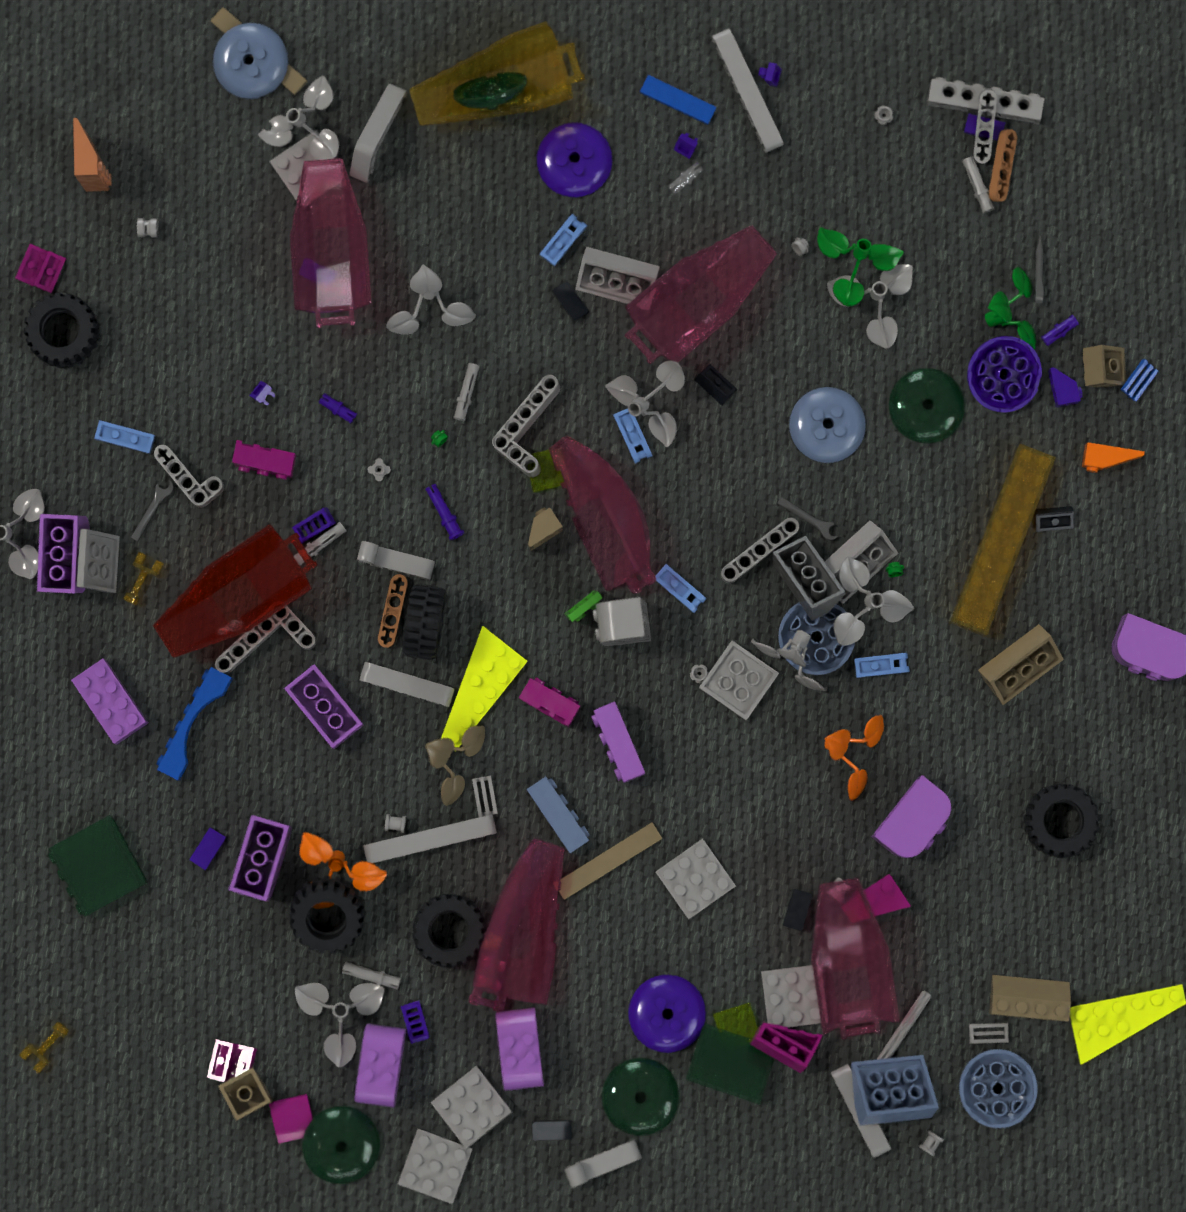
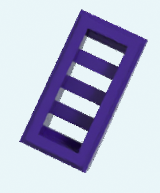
M325 507L296 524L292 529L302 544L335 525L336 522L328 508ZM323 514L327 524L324 523L320 515ZM316 518L321 525L320 528L317 527L313 519ZM308 522H310L312 528L314 529V532H311V530L309 529L307 525ZM301 526L304 527L308 534L306 537L300 529Z
M420 1001L402 1005L401 1009L411 1044L429 1039L430 1035ZM417 1007L418 1011L407 1014L406 1010ZM419 1015L420 1019L409 1022L408 1018ZM421 1022L422 1026L411 1029V1025ZM424 1031V1034L413 1036L414 1032Z

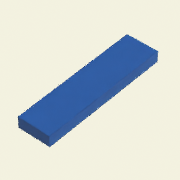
M650 75L647 76L640 90L641 94L706 125L709 124L716 110L715 106Z

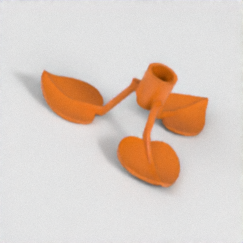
M882 715L874 716L867 722L864 730L865 738L863 739L850 738V732L846 729L839 730L825 738V748L829 750L831 758L833 760L841 758L855 770V773L851 774L848 781L850 801L855 800L863 792L868 776L866 770L861 769L859 771V768L843 755L848 749L849 742H867L868 747H873L879 742L884 728Z
M303 833L300 846L301 858L311 865H318L321 861L323 863L328 862V867L330 868L328 876H330V879L333 872L342 870L343 866L349 877L353 878V886L361 891L373 890L385 879L386 871L366 861L356 863L351 873L343 852L333 851L327 841L316 835ZM321 902L312 908H328L333 906L334 903Z

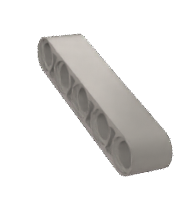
M794 518L785 519L724 566L721 572L722 580L726 583L735 582L798 532V521ZM793 523L795 530L788 532L785 529V524ZM773 534L778 535L780 542L777 544L772 543L770 536ZM762 546L765 549V554L757 555L755 547ZM744 557L748 558L750 565L742 567L739 560ZM727 569H731L734 571L735 577L728 579L725 577L724 572Z
M364 662L359 679L362 682H368L382 688L385 687L392 691L405 693L409 696L425 699L426 701L446 707L450 706L455 690L452 687L368 662Z
M846 1064L830 1072L873 1158L891 1150L879 1124L861 1126L859 1124L854 1104L852 1070L850 1066Z

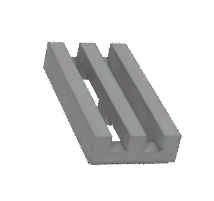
M492 777L472 779L478 816L498 814ZM487 780L490 789L493 811H489V805L484 782ZM477 782L481 783L486 812L481 810Z
M1008 1023L969 1024V1043H1009ZM1004 1027V1031L974 1032L973 1029ZM1004 1035V1039L974 1040V1036Z

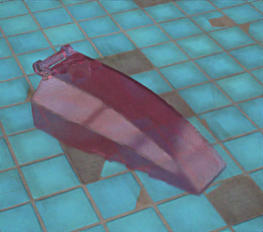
M533 839L515 864L497 899L480 948L473 982V993L469 996L470 1004L486 1006L496 1012L503 1011L506 998L528 1003L547 1004L555 964L556 943H554V931L558 928V923H555L556 910H559L557 895L558 890H561L564 848L539 839ZM482 992L496 995L497 998L495 1001L483 998Z

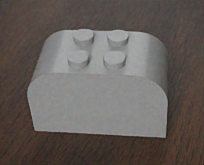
M642 598L622 599L596 604V609L593 610L594 621L598 623V629H595L596 639L602 645L615 646L651 641L647 603Z

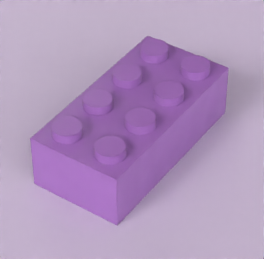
M101 659L71 680L114 744H119L149 723L106 659Z
M315 664L284 688L333 749L364 726Z
M612 702L593 710L594 715L591 718L595 727H600L602 733L599 734L603 746L607 744L609 748L607 756L610 763L615 762L617 769H614L618 781L622 780L623 783L645 775L616 703Z

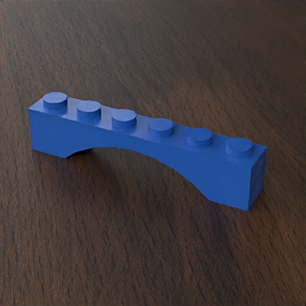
M212 667L209 670H205L201 678L204 680L201 687L197 686L193 693L195 698L192 704L188 703L186 706L183 721L177 723L174 730L176 731L174 738L168 740L165 747L167 751L165 755L160 756L156 764L159 766L157 770L180 781L188 766L187 739L194 720L208 704L225 695L233 680L232 677Z

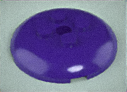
M567 123L554 128L544 137L537 153V167L542 180L552 191L562 196L576 198L597 191L606 182L612 168V152L605 137L595 128L583 123ZM572 155H578L580 160L573 163L569 158Z
M999 336L984 342L972 355L967 370L968 386L974 398L985 408L997 412L1015 411L1028 404L1037 393L1040 377H1042L1041 362L1036 351L1027 342L1012 336ZM1001 369L1006 370V375L1003 378H1000Z
M659 975L650 978L637 988L629 1004L628 1017L634 1035L642 1044L654 1051L670 1053L685 1049L699 1037L705 1024L706 1009L700 992L692 983L675 975ZM666 1008H670L673 1012V1016L670 1019H664L662 1016V1012Z

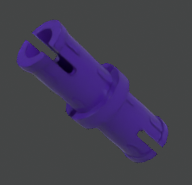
M1071 315L1060 324H1055L1052 330L1041 336V339L1046 346H1050L1060 337H1065L1066 333L1078 326L1079 323Z
M324 393L319 404L331 410L335 416L339 415L351 424L357 413L345 407L343 402H338Z

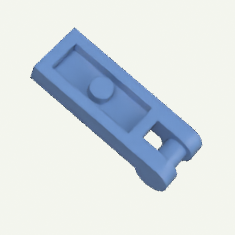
M571 214L541 251L540 256L555 267L588 225L584 222H579L577 217ZM571 225L576 228L574 232L568 229Z
M628 408L613 414L634 463L640 462L642 458L652 457L635 416L629 413ZM641 445L643 450L636 452L635 447Z
M667 564L653 578L692 613H695L698 610L699 604L704 603L706 600L699 591ZM690 594L695 597L692 602L687 600Z
M908 653L855 658L856 678L910 672L906 661ZM893 660H899V667L894 668Z

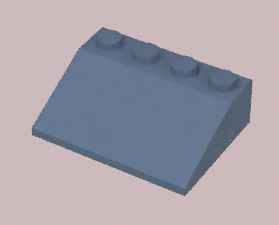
M923 1055L851 1063L854 1104L860 1126L931 1118L938 1110L939 1106Z

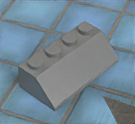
M586 247L575 290L649 309L660 266Z
M869 520L825 561V564L840 583L839 571L841 564L846 557H851L862 562L868 568L871 579L898 552L883 530ZM858 588L853 592L845 590V595L839 600L840 603L844 604L858 591Z

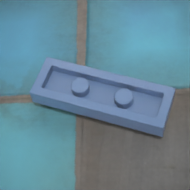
M99 420L94 439L151 454L155 435Z

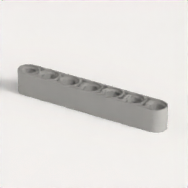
M728 28L711 36L713 43L715 42L717 45L716 50L721 60L723 59L725 62L724 66L729 77L731 76L733 79V86L741 96V103L749 113V120L757 130L758 139L765 147V153L782 146V138L731 30Z
M492 814L367 844L363 848L367 862L375 863L493 835L497 831Z

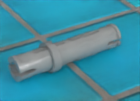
M974 156L962 160L973 186L974 196L978 199L982 212L992 211L994 207L989 198V190L986 189Z
M468 363L460 396L456 400L458 403L453 416L456 420L465 421L468 407L472 403L470 399L480 368L479 365Z
M338 522V524L315 541L307 543L304 549L293 556L302 565L313 555L317 556L320 550L347 531Z
M347 961L342 971L343 974L377 983L378 986H388L398 990L401 982L400 977L385 974V971L371 970Z

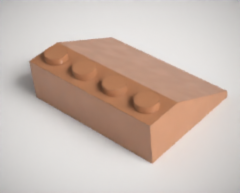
M73 118L74 175L85 191H109L108 185H112V176L106 169L89 135L79 120Z

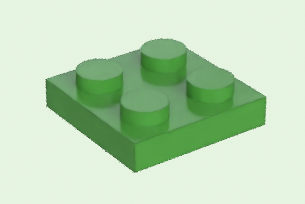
M594 590L564 614L568 620L578 622L586 616L584 612L588 609H595L596 604L601 603L600 600L603 597Z

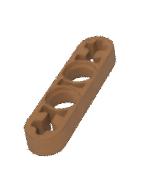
M1012 129L1002 130L998 137L989 188V197L993 202H1002L1007 198L1017 142L1016 132ZM1004 152L1006 153V160H1005V161H1004V159H1003V153H1004ZM1001 170H1002V173H1003V178H1002V179L1000 178V171H1001Z
M401 574L393 576L389 585L378 635V642L384 648L392 647L397 636L408 587L406 577ZM399 578H402V582L405 583L399 589V592H403L402 596L398 593H391L392 589L396 591L397 585L394 584V581H398ZM392 597H398L400 599V605L398 607H392L390 605V599ZM389 615L396 617V623L393 626H388L385 622L386 617ZM383 627L395 629L394 633L390 631L389 637L392 641L388 642L387 645L381 640L382 637L386 636L387 632L386 630L383 631Z

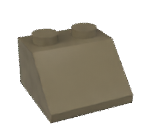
M1106 345L1083 348L1085 386L1111 387L1123 386L1125 384L1124 348Z
M544 507L535 513L536 517L533 519L528 542L530 551L563 531V526L551 508L546 509Z
M253 1067L218 1086L236 1121L273 1101L264 1082Z

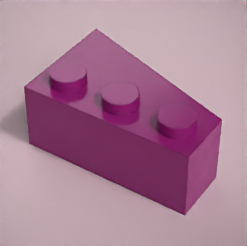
M236 440L232 463L241 472L249 473L250 470L257 471V475L268 477V474H274L277 479L287 480V477L292 478L296 454L274 448L260 447L257 444H244L242 441Z
M536 677L534 680L530 678L519 699L569 728L580 709L579 702L571 697L565 698L561 695L562 692L554 687L551 689L544 686L545 682Z
M887 874L840 905L848 920L855 922L911 907L891 875Z
M764 1022L758 1027L750 1045L801 1073L807 1068L823 1035L806 1033L802 1030L788 1029V1027Z

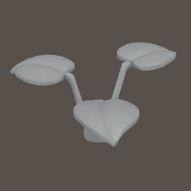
M320 76L304 94V104L311 108H291L287 111L286 117L282 115L273 117L269 121L272 124V129L270 131L263 129L258 136L272 146L282 147L292 140V132L290 130L293 129V125L295 127L302 126L316 137L311 141L309 147L310 153L315 159L325 161L336 158L340 147L337 135L329 129H323L318 135L305 124L306 116L303 114V112L314 111L315 108L324 110L331 105L334 94L326 77Z
M896 265L890 271H883L880 281L875 282L872 288L864 291V295L870 293L872 299L878 301V320L869 322L866 328L867 336L871 342L885 349H889L894 344L898 334V327L893 318H881L882 299H884L888 289L894 295H903L910 290L912 285V265ZM840 276L834 280L828 281L827 283L828 291L831 297L839 305L846 306L843 305L840 301H838V299L834 296V283L839 279H847L850 281L851 276ZM854 278L853 282L859 283V281L856 278Z
M422 265L410 280V288L414 292L419 293L414 314L411 315L408 311L398 312L388 320L386 328L398 334L414 333L419 327V321L415 318L417 317L423 297L431 300L436 296L442 311L445 312L442 315V321L450 326L467 324L476 318V314L467 304L461 302L452 303L446 309L439 296V291L442 288L441 279L430 268Z
M669 360L659 365L656 376L663 383L646 397H639L636 394L638 390L636 382L626 375L619 376L606 384L607 390L620 403L628 406V411L632 416H639L640 414L642 416L653 415L649 419V429L665 447H668L674 441L677 433V424L673 416L668 412L660 415L658 411L647 410L649 408L648 399L665 385L670 391H678L684 386L685 376L678 362Z
M30 489L20 494L13 504L14 513L20 515V517L6 525H0V540L6 541L18 550L12 552L9 557L10 569L15 574L28 579H33L38 572L39 553L31 545H25L20 548L11 541L12 529L10 527L22 521L23 518L28 522H35L40 519V514H44L45 505L39 489Z
M846 557L841 564L839 581L848 592H853L858 588L860 592L867 595L864 600L866 608L856 614L855 617L851 613L846 612L840 614L835 619V636L838 644L842 646L853 644L863 636L865 625L857 619L867 611H870V609L881 607L880 614L888 622L900 621L914 609L911 602L897 591L889 590L881 594L879 592L871 593V591L863 589L862 586L867 585L869 582L870 572L862 562L851 557Z
M797 630L793 639H789L788 643L778 650L768 645L757 643L754 639L751 640L762 653L778 659L782 656L799 665L798 675H795V679L805 687L820 691L827 690V688H823L818 682L805 677L802 673L803 667H806L804 661L805 653L808 649L806 646L811 638L806 632Z
M308 983L297 986L295 988L296 1000L306 1014L317 1016L322 1012L323 1007L333 1010V1016L339 1020V1035L332 1034L327 1037L324 1042V1052L338 1068L345 1066L355 1053L356 1041L351 1034L342 1035V1020L347 1017L348 1009L355 1006L358 1013L362 1015L374 1014L381 1005L384 987L372 983L359 984L349 994L353 1004L346 1005L340 1002L333 1006L325 1004L329 999V993L322 984Z

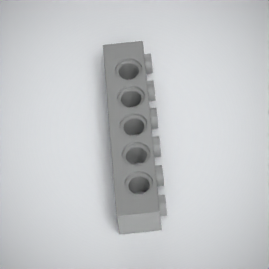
M937 77L931 80L927 105L978 114L980 93L988 88H984L981 84L965 85L963 81L948 82L945 78ZM999 87L991 88L997 95L995 117L1039 124L1044 98L1034 93L1024 95L1017 90L1006 92L1002 91L1003 89ZM950 90L953 96L946 97L943 91ZM968 93L971 95L972 99L965 100L963 99L962 94ZM987 93L986 96H987L989 99H993V98H994V97L991 96L990 93ZM1005 99L1008 101L1009 106L1003 107L999 101ZM1021 102L1025 103L1028 109L1022 110L1018 104ZM989 103L986 106H981V108L993 109V106L989 107ZM988 111L982 113V115L992 116Z

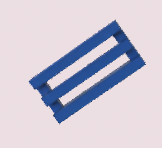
M1142 359L1120 390L1133 401H1137L1159 371L1154 369L1147 360ZM1146 367V369H1145L1144 372L1141 374V376L1138 377V379L1135 381V379H1136L1137 376L1140 374V372L1143 370V368ZM1135 381L1133 387L1130 389V391H1128L1129 387Z

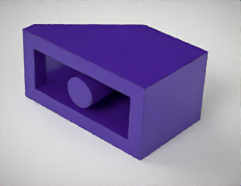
M1050 368L1048 374L1056 408L1079 403L1083 395L1081 387L1077 386V382L1056 368Z

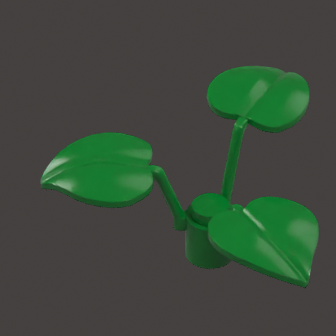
M822 227L819 228L817 235L819 249L827 257L837 258L840 253L845 255L853 250V255L857 259L850 281L839 279L833 286L834 296L843 305L848 307L857 305L864 296L863 285L853 282L861 260L866 259L868 256V259L872 260L875 268L881 271H890L896 267L904 252L888 245H872L867 239H859L856 244L853 243L848 248L849 242L845 235Z
M1017 267L1013 270L1012 278L1016 288L1019 290L1018 295L1008 301L1007 296L1003 292H997L989 303L988 309L991 311L985 314V320L989 327L999 324L1002 326L1017 325V331L1021 340L1027 342L1035 350L1036 335L1031 324L1026 320L1022 322L1011 321L1012 312L1009 305L1022 295L1028 298L1032 294V284L1028 275L1020 267Z

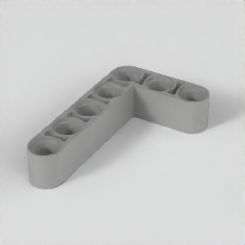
M390 83L386 87L356 143L349 176L366 183L369 182L368 177L373 173L377 150L403 104L401 101L403 97H406V90Z
M546 375L541 379L492 440L496 451L529 477L539 475L541 466L535 457L517 443L559 393L561 387L557 378L553 375ZM548 383H555V386L552 389L546 388ZM537 397H543L541 403L536 404L534 400ZM524 412H531L528 418H522ZM513 426H519L517 432H510V429ZM500 441H507L504 447H498ZM515 452H521V456L518 459L512 458ZM530 463L536 464L533 470H527V466Z
M279 603L272 607L216 659L215 667L224 674L232 672L281 626L306 650L315 647L316 637L288 606ZM279 608L286 609V615L282 618L277 617L276 614ZM265 621L272 622V628L268 631L263 630L262 627ZM292 622L299 623V629L295 632L290 631L289 628ZM251 634H257L258 641L254 644L248 641ZM305 636L312 637V643L308 646L302 643ZM237 647H243L244 653L240 657L234 655V650ZM223 660H228L230 664L226 670L220 668V663Z

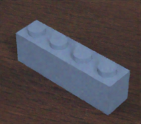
M545 776L529 787L527 791L571 854L589 841L587 837L590 834L584 826L580 828L576 822L579 818L574 810H568L566 807L568 802L563 794H557L555 791L557 785L553 779L550 778L548 780Z

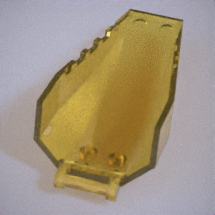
M546 21L505 36L491 44L488 48L474 53L473 56L466 60L458 62L455 66L443 70L438 75L430 77L409 89L419 124L421 126L526 113L572 99L571 84L585 80L584 73H581L575 54V44L569 43L559 46L552 27ZM565 52L568 53L574 73L570 77L562 55Z

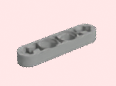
M989 88L984 89L979 96L973 151L974 159L981 164L988 162L991 157L997 95L994 90ZM987 93L994 97L989 101V107L993 106V109L981 108L982 105L986 106V100L983 99V96H986ZM985 111L990 112L992 115L991 120L988 122L981 120V114ZM983 130L988 131L990 134L986 141L979 139V133ZM977 143L989 144V147H984V152L987 156H984L983 159H980L977 153L981 152V145L977 146Z

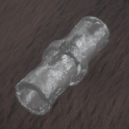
M697 161L685 172L682 171L679 174L680 176L667 186L670 191L677 186L672 191L674 195L687 184L690 185L692 183L691 180L704 171L702 166L695 170L700 165Z

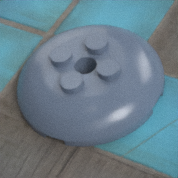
M257 23L240 24L228 30L218 41L213 56L214 72L220 84L231 94L245 99H257L272 93L279 87L288 69V53L282 39L269 27ZM250 55L253 56V63L246 65L245 59Z
M832 387L817 388L803 395L795 404L789 421L791 438L798 450L808 458L822 463L838 462L852 455L860 446L866 427L863 410L855 398L843 390ZM826 419L832 421L833 427L826 429L823 426V421Z
M797 603L789 609L781 621L778 632L780 649L788 643L789 639H793L797 630H802L810 636L812 633L818 632L821 634L822 639L819 642H814L810 638L806 646L808 649L804 658L806 667H803L802 672L810 675H823L837 670L848 660L855 645L853 643L842 646L838 644L835 636L834 621L837 616L846 613V611L836 604L828 613L812 621L801 604ZM786 659L790 665L799 670V665Z
M995 1049L978 1054L966 1065L960 1078L959 1094L965 1110L974 1120L988 1127L1006 1128L1022 1121L1032 1110L1037 1098V1081L1032 1068L1023 1058L1007 1050ZM996 1083L1002 1085V1091L998 1094H995L992 1090Z

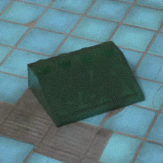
M704 1023L685 1079L760 1105L774 1058L750 1045L752 1039Z

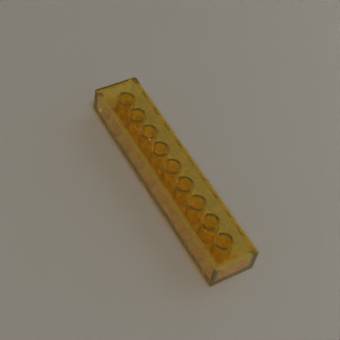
M1023 444L1017 446L949 621L950 624L984 637L987 636L1056 457Z

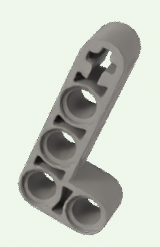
M159 445L155 448L154 456L196 507L202 508L207 506L223 492L224 484L218 477H210L200 485L168 446ZM162 450L166 452V455L169 457V462H167L164 457H161L160 452ZM173 465H180L178 473L174 474L171 472ZM186 479H191L193 482L190 488L183 487ZM212 482H219L220 486L216 491L210 490ZM198 494H204L205 496L204 501L201 503L195 501V497Z
M361 541L357 561L360 563H368L379 568L384 567L394 572L407 573V575L426 580L431 579L435 564L433 560L379 547L377 544Z
M631 1140L609 1151L601 1152L594 1155V1157L586 1158L571 1166H566L564 1170L570 1186L573 1188L592 1178L637 1161L642 1157L636 1141Z

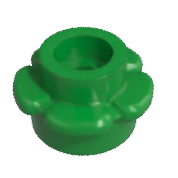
M437 430L431 437V444L436 445L438 448L441 447L448 439V435L445 434L446 431L442 430L440 432Z
M892 562L888 564L885 570L888 572L889 577H899L903 575L904 565H900L899 562Z

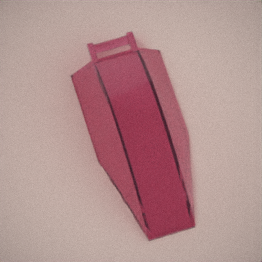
M343 159L304 161L300 189L293 216V225L290 231L295 310L315 313L317 328H322L325 325L349 323L350 326L355 325L354 310L372 304L367 230ZM349 311V316L321 318V313Z
M751 225L722 241L714 243L710 247L703 248L689 257H684L625 307L635 324L625 334V337L638 347L648 359L647 362L649 364H652L661 355L668 360L679 363L734 316L777 255L776 251ZM640 331L657 351L653 354L635 333Z
M569 436L561 438L549 448L556 471L561 470L564 482L560 484L562 489L567 488L570 497L567 500L568 506H573L576 517L572 518L574 525L605 590L610 591L627 583L633 594L640 593L643 587L652 585L656 581V577L650 569L649 529L638 500L622 477L602 457ZM639 574H640L641 577H642V579H641L640 581H638V579H637V577H636V576H638Z
M858 878L819 884L811 963L822 1034L825 1035L840 1027L842 1040L847 1039L849 1036L873 1032L880 1034L879 1020L900 1022L889 948ZM873 1022V1025L845 1029V1026Z

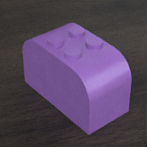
M40 514L37 592L83 593L85 591V588L77 587L76 576L78 574L80 529L90 530L89 521L86 516Z
M1129 613L1122 616L1112 642V654L1118 663L1128 667V671L1131 673L1147 674L1146 678L1153 681H1171L1186 674V635Z
M921 775L915 780L871 837L897 857L908 858L916 856L923 849H929L935 841L932 839L934 835L940 834L947 826L945 821L951 812L950 800L942 790Z
M254 815L251 816L229 888L230 891L270 901L290 840L291 826Z
M535 1007L496 1012L504 1090L544 1086Z
M366 1024L355 1102L395 1107L406 1028Z

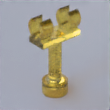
M141 552L137 554L133 566L140 569L141 572L132 591L126 592L123 600L136 606L140 600L138 593L146 576L151 574L158 577L164 565L156 560L152 570L142 566L146 555Z
M59 1021L52 1027L54 1029L53 1033L39 1049H36L30 1043L19 1054L24 1060L31 1053L35 1054L40 1061L33 1069L38 1073L50 1062L43 1055L46 1050L49 1049L58 1037H65L69 1032Z

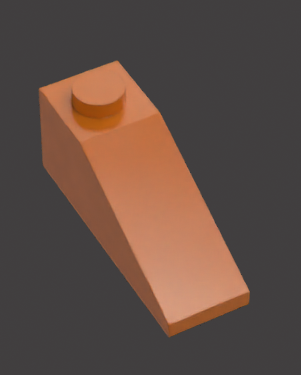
M1088 442L1085 444L1082 467L1086 468L1088 472L1097 473L1098 470L1144 456L1145 451Z

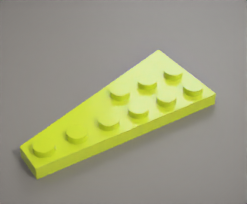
M482 626L441 737L453 740L454 747L462 745V737L465 731L472 726L478 725L528 662L484 626Z
M1182 984L1070 1007V1020L1080 1065L1185 1005L1186 999Z

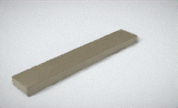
M224 7L210 20L224 34L231 28L242 24ZM288 64L286 75L281 84L293 95H296L307 83V80Z
M652 822L554 884L565 900L655 844L662 837Z

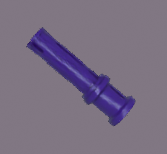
M433 484L431 486L434 493L430 487H427L425 491H427L442 519L441 525L446 528L449 540L452 541L462 536L465 532L460 529L456 521L457 517L451 514L437 485Z

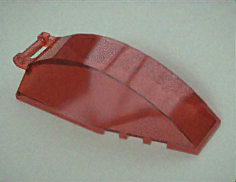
M269 524L206 566L196 580L192 581L186 591L177 598L176 602L153 625L172 657L176 658L249 632L312 590L306 573L314 569L318 564L311 559L299 540V534L294 533L283 540L272 525ZM290 543H293L307 566L304 568L300 566L289 549L288 545Z

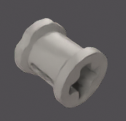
M387 814L385 831L397 830L404 833L406 816L400 818Z
M928 1131V1137L919 1147L934 1156V1151L939 1143L944 1140L933 1132Z

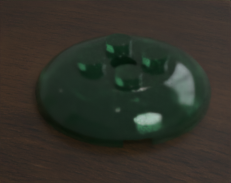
M518 72L497 73V76L486 78V75L455 88L453 99L459 105L467 108H487L488 110L498 108V105L511 102L517 98L527 86V77Z
M920 368L905 374L897 381L889 398V414L896 429L906 438L924 444L940 442L951 436L961 424L965 412L964 396L957 382L945 372L933 368ZM925 400L930 401L932 408L929 410L925 409L922 402Z
M633 1058L620 1063L609 1073L603 1085L602 1104L608 1119L616 1128L630 1135L647 1136L661 1131L672 1121L679 1105V1089L674 1076L664 1065L648 1058ZM638 1092L646 1094V1100L642 1103L637 1102L635 1099V1095Z
M335 1106L323 1110L311 1120L303 1135L302 1151L306 1164L317 1177L333 1184H348L361 1179L373 1168L380 1152V1138L375 1124L367 1115L353 1107ZM338 1142H345L347 1147L341 1151L336 1148Z

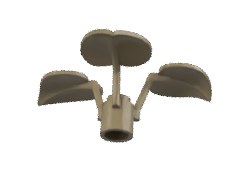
M475 725L465 731L461 742L463 747H454V742L450 738L437 739L425 745L430 764L434 768L444 767L451 776L443 781L441 787V798L445 806L454 803L460 797L465 787L464 778L461 775L455 776L454 772L446 765L448 758L451 757L450 754L453 750H465V755L468 757L476 755L485 739L484 725Z

